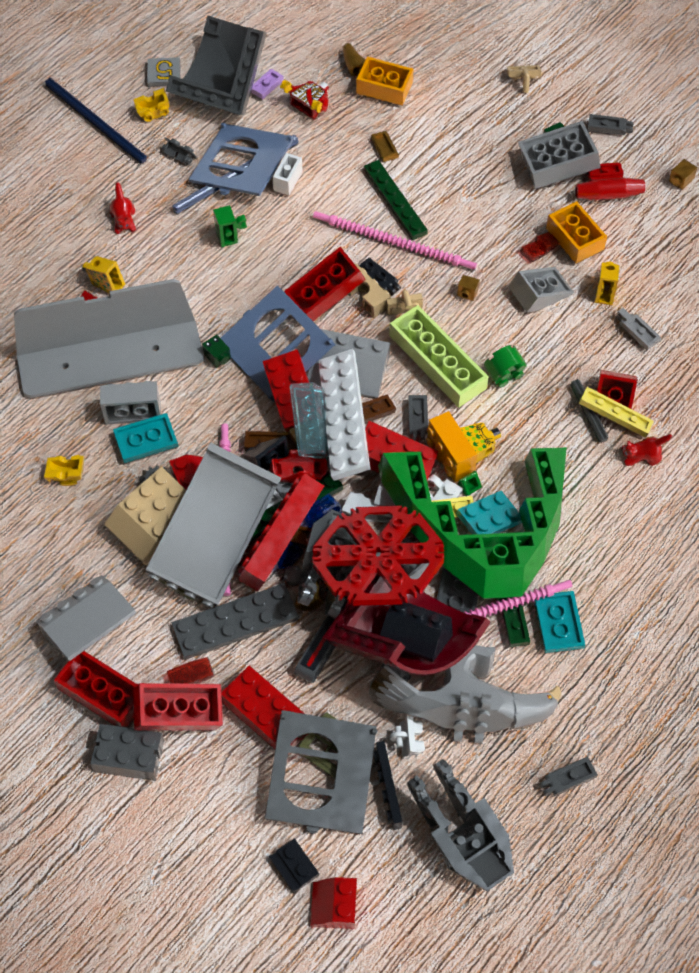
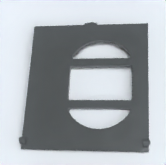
M282 710L265 819L306 825L307 831L311 834L317 833L320 828L363 834L375 735L378 732L377 726ZM304 734H319L329 739L336 747L338 753L291 746V742ZM288 753L337 761L334 789L285 782L284 777ZM284 789L330 796L331 800L318 809H302L289 801L284 793Z

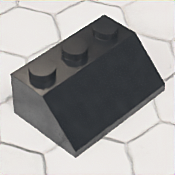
M402 601V604L392 605L387 611L380 636L401 642L405 646L403 652L434 662L453 636L452 617Z

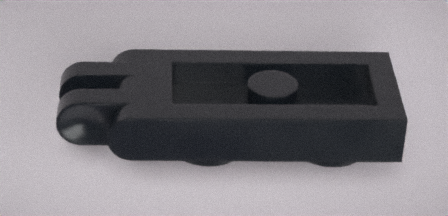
M370 257L359 265L360 268L366 270L372 279L378 282L383 290L388 291L391 295H394L396 291L401 289L398 280Z

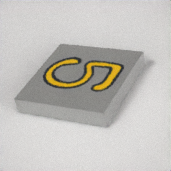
M180 57L147 59L148 87L167 86L170 75L180 78Z

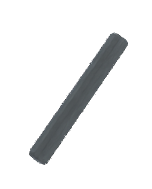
M577 379L571 382V388L578 402H580L585 389L581 381ZM580 404L598 442L607 441L608 434L597 413Z

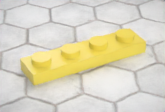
M589 387L586 388L579 404L645 438L654 422Z

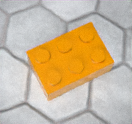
M367 57L356 79V93L403 106L413 84L414 69Z
M577 201L548 215L546 229L575 263L605 249L607 235Z
M449 411L430 419L427 428V445L439 451L436 457L438 462H442L447 476L451 477L456 483L461 478L475 471L477 453Z

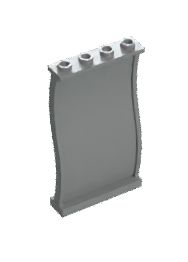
M210 442L193 479L145 572L149 573L148 577L159 581V579L167 582L166 586L174 590L180 588L185 591L184 595L192 599L198 597L208 607L212 608L213 605L217 607L281 477Z

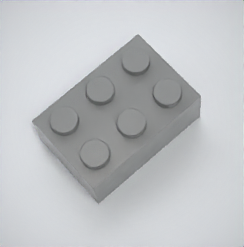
M157 381L101 385L100 405L105 425L133 423L161 415V401Z

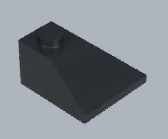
M281 436L259 443L249 448L243 454L244 459L268 470L272 459L287 457V438Z

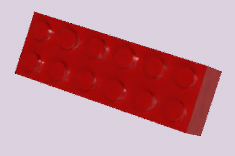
M305 473L301 479L296 478L250 551L249 557L245 559L238 570L241 574L238 578L239 581L257 592L260 590L324 488L323 484Z

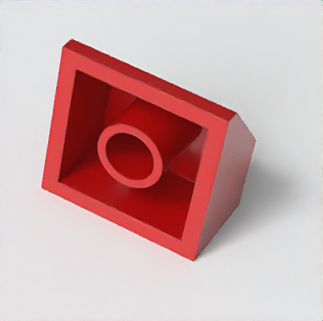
M600 369L596 391L632 409L638 378L634 375Z
M186 454L169 461L173 478L185 490H187L203 457Z
M333 877L313 882L310 927L355 929L357 878Z

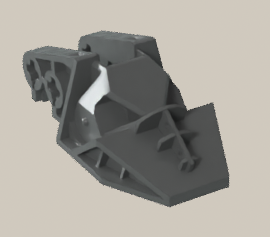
M331 510L312 525L311 532L305 538L307 548L299 579L297 599L298 603L308 606L313 600L318 587L316 586L318 578L322 579L313 567L312 557H318L313 556V546L338 515L342 519L341 513L335 510ZM339 528L328 541L330 545H357L344 528ZM327 566V569L335 580L343 581L355 566ZM327 587L325 590V615L335 619L345 599L338 600V595L335 598Z
M442 759L435 763L433 768L456 809L458 817H461L464 824L448 834V827L452 823L445 819L438 808V803L429 797L423 780H420L417 775L407 782V786L432 831L431 835L439 846L448 869L487 892L514 873L509 834L486 799L483 798L475 803L463 783H460L454 777L452 766Z

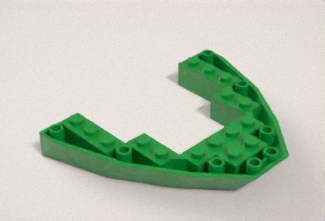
M567 447L530 449L524 462L534 498H525L519 509L524 532L458 535L451 501H431L421 452L383 453L378 468L384 488L395 506L407 507V514H411L414 510L416 515L420 513L443 541L444 552H438L444 553L443 566L483 599L523 596L543 566L560 526ZM416 525L411 528V533L421 543L429 540L419 526Z

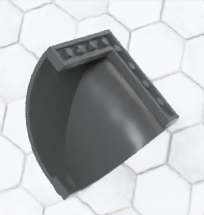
M207 15L203 30L204 35L194 62L183 79L172 75L169 76L166 92L235 114L244 115L267 33Z

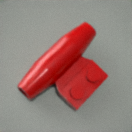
M620 162L600 164V168L587 172L588 182L575 185L576 198L589 200L627 198L643 194L646 189L644 179L623 177L624 172Z

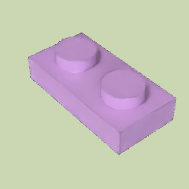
M270 69L253 84L251 93L264 99L282 83L284 76Z

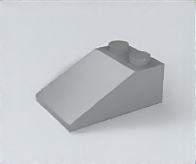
M556 267L518 271L508 285L526 312L539 311L574 293Z

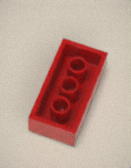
M339 247L284 292L312 321H315L366 279L344 250Z
M298 349L262 361L286 432L321 418Z
M368 421L365 431L370 470L379 473L378 464L383 453L421 452L428 481L439 451Z
M83 651L68 661L54 679L59 691L114 726L127 728L133 720V688L138 684L87 652Z
M250 665L221 692L222 703L274 750L276 748L281 711L305 714ZM299 737L291 742V746Z
M139 683L133 688L134 731L217 730L223 726L221 684Z

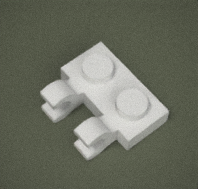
M432 475L429 479L428 486L438 491L434 497L430 493L431 501L458 498L463 491L462 487L448 479L444 483L436 475Z

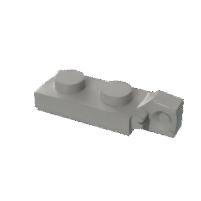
M624 308L618 311L616 318L620 321V325L646 350L660 342L661 337L637 314H629Z

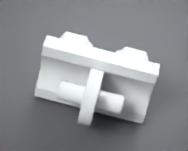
M406 716V720L401 721L399 726H395V732L390 734V740L396 742L397 748H402V759H409L412 755L421 754L425 750L424 742L415 740V735H420L423 731L422 722L413 721V716Z

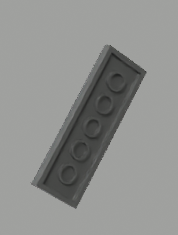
M283 583L172 622V626L184 659L187 660L297 621L299 616L287 587Z

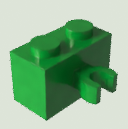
M230 205L213 209L215 231L221 247L237 244V229L247 228L245 215H240L235 219Z

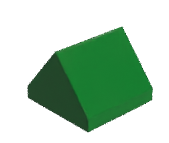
M473 471L461 478L457 484L463 488L462 492L465 496H469L482 488L477 471Z

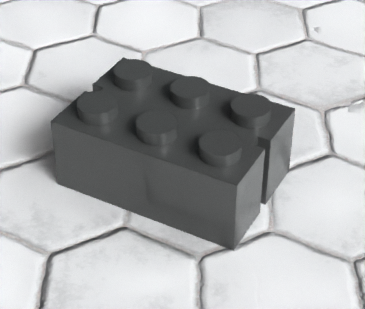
M100 724L96 738L97 746H94L90 763L93 771L96 773L156 781L160 765L159 759H161L164 746L162 732L134 731L133 728Z

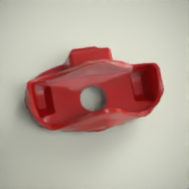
M290 450L287 457L272 459L269 467L271 473L281 477L280 482L292 484L297 477L301 479L304 473L316 481L320 480L328 470L325 458L314 459L308 456L307 450ZM300 467L302 471L294 474L293 468Z

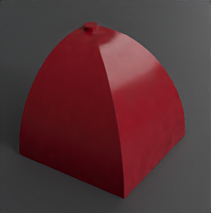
M378 573L364 592L388 593L391 589ZM423 591L421 595L417 592V598L410 594L406 595L407 603L452 617L453 636L434 662L403 652L405 646L401 642L380 636L386 613L392 605L353 606V603L349 605L347 602L323 639L349 653L409 673L427 675L444 671L461 661L474 648L491 622L486 617L475 614L469 615L456 610Z

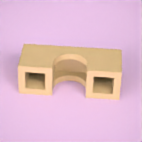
M355 264L366 280L352 290L349 295L352 296L356 292L367 293L362 296V307L375 318L386 310V300L390 299L391 296L388 291L383 290L375 279H372L367 274L364 268H360Z

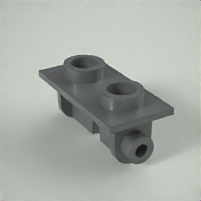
M166 137L164 138L167 141V144L162 146L164 154L174 158L178 153L175 159L185 165L192 163V157L197 159L193 153L194 150L189 146H181V143L174 138L171 140Z

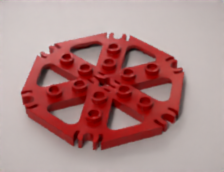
M402 506L355 507L356 511L352 508L350 509L351 516L341 513V519L338 515L313 546V556H318L312 557L314 569L335 598L338 595V600L341 601L343 597L348 596L347 602L349 605L353 603V606L402 604V601L407 603L406 595L410 594L414 598H417V592L421 595L444 563V553H438L444 552L443 541L420 513L416 515L414 510L411 514H407V507L402 508ZM371 514L392 515V519L379 536L365 520V517ZM416 525L429 538L424 543H401L411 528ZM339 528H344L357 545H330L328 541ZM429 563L418 579H411L400 565ZM327 566H355L343 581L335 580L327 569ZM378 573L391 589L388 593L364 592Z

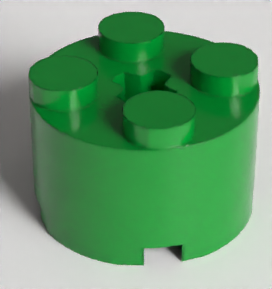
M508 345L492 354L494 357L491 360L487 358L484 362V367L499 388L506 386L509 380L513 378L515 380L520 379L524 375V369L527 367V363L514 345L513 348Z

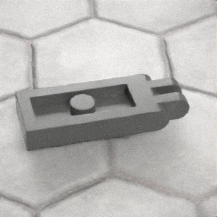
M590 114L587 131L625 135L626 133L633 132L634 123L627 121L626 118Z
M408 395L409 434H413V440H417V434L421 435V440H425V434H428L427 395Z
M587 756L544 777L545 781L539 783L540 788L550 787L543 791L545 796L552 793L554 796H558L597 778L598 774Z

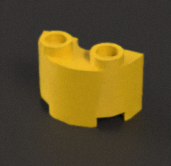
M164 88L153 91V95L150 97L143 95L133 99L137 113L146 122L166 116L169 113V101Z
M74 455L68 460L63 456L47 458L44 478L49 482L51 479L58 481L61 486L76 485L77 481L82 479L84 456Z

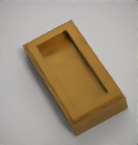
M387 130L371 135V140L383 162L399 158V153Z

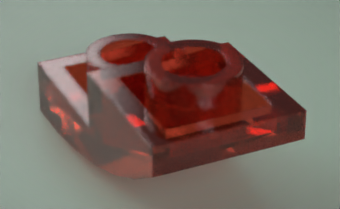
M546 232L536 236L534 242L522 246L520 253L532 263L551 252L560 242L550 232Z
M208 657L194 660L166 671L170 684H199L215 676Z

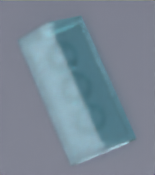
M313 382L291 384L290 393L298 456L329 459L325 424L326 400L324 388Z

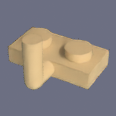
M539 65L507 66V75L511 79L523 77L522 92L529 93V80L541 76V68Z
M403 290L401 297L387 299V315H398L408 312L417 305L422 308V293L409 295L407 290Z

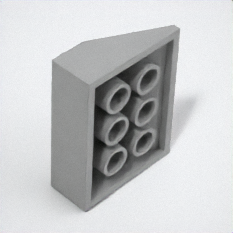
M583 121L518 142L535 189L600 168L599 152Z
M321 329L336 344L321 359L353 349L356 354L361 396L372 399L378 398L390 356V342ZM319 361L308 372L310 385L321 388Z
M101 575L92 579L85 587L76 590L68 599L59 602L49 612L43 613L35 622L45 638L70 661L137 612L114 585Z

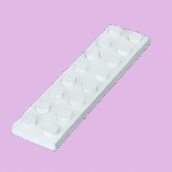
M353 349L319 360L330 470L334 481L370 470L356 354Z

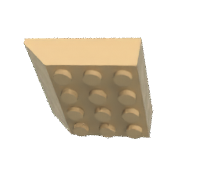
M161 466L116 506L104 525L147 567L186 490Z

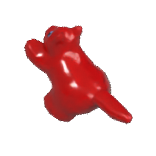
M116 182V198L110 203V215L115 219L114 232L120 234L122 230L127 229L134 232L136 230L132 215L135 213L134 204L129 198L123 196L122 187L119 182Z
M668 434L660 438L650 436L634 444L627 441V445H622L621 447L623 455L627 457L624 465L632 466L641 460H647V463L652 466L657 465L662 460V445L668 442L672 435Z

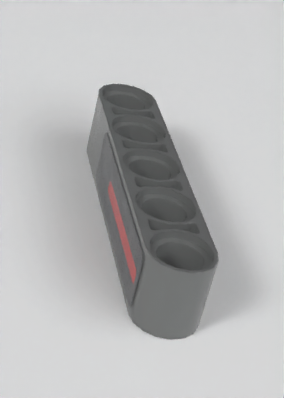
M348 596L343 597L345 599V602L342 605L340 612L346 605ZM329 616L325 618L295 668L294 674L310 683L315 682L336 648L323 639L335 621L334 618Z

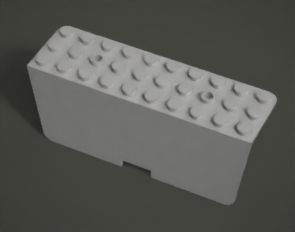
M176 279L110 291V296L86 301H84V297H77L21 308L14 312L16 354L23 394L28 398L194 366L202 363L204 360L194 315L181 283Z

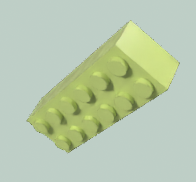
M419 305L390 323L389 336L458 408L487 389L489 376Z

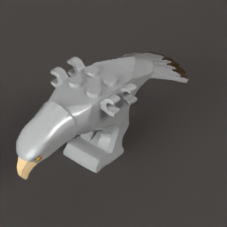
M475 645L461 661L446 669L444 685L435 691L417 690L385 665L374 676L370 684L369 694L371 700L380 707L393 712L423 718L444 728L454 729L453 741L462 742L463 731L474 730V743L483 744L485 732H496L508 728L516 729L540 723L549 718L558 706V701L561 698V689L559 686H555L554 689L546 693L518 694L478 679L477 677L486 678L490 674L496 647Z

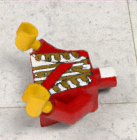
M287 80L282 81L280 88L284 89L285 93H290V105L313 120L320 112L325 113L329 104L327 92L329 86L327 83L322 82L320 85H317L312 81H308L305 84L294 86Z

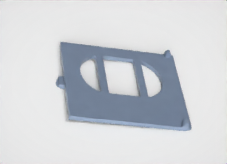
M221 123V130L190 176L189 182L217 187L221 195H227L232 190L260 196L292 144L294 136ZM237 139L250 140L258 146V149L228 144L227 142ZM222 148L255 155L247 168L213 162ZM212 167L242 174L234 177H219L214 175L209 168Z
M278 285L251 310L246 311L243 314V318L221 337L222 341L230 348L231 358L273 402L275 399L262 362L272 357L259 344L290 315L293 316L305 330L279 355L293 351L304 339L310 336L309 348L302 357L306 372L336 345ZM274 310H285L256 338L254 337L255 327L265 314Z

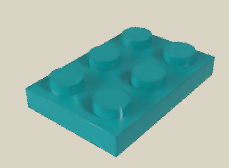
M167 413L113 429L124 463L179 447Z
M502 491L461 507L456 512L458 518L471 534L501 533L522 523L519 511Z
M574 591L554 593L551 597L545 596L544 599L541 597L539 600L534 599L545 653L585 649L586 644Z

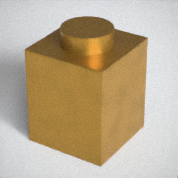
M683 159L672 169L669 182L683 190L695 178L698 167Z

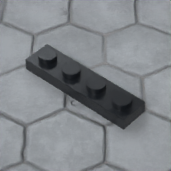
M385 741L376 742V750H373V757L375 763L379 762L380 770H377L379 783L383 782L385 789L381 792L383 802L388 803L389 810L386 811L388 824L392 823L393 830L401 829L402 817Z

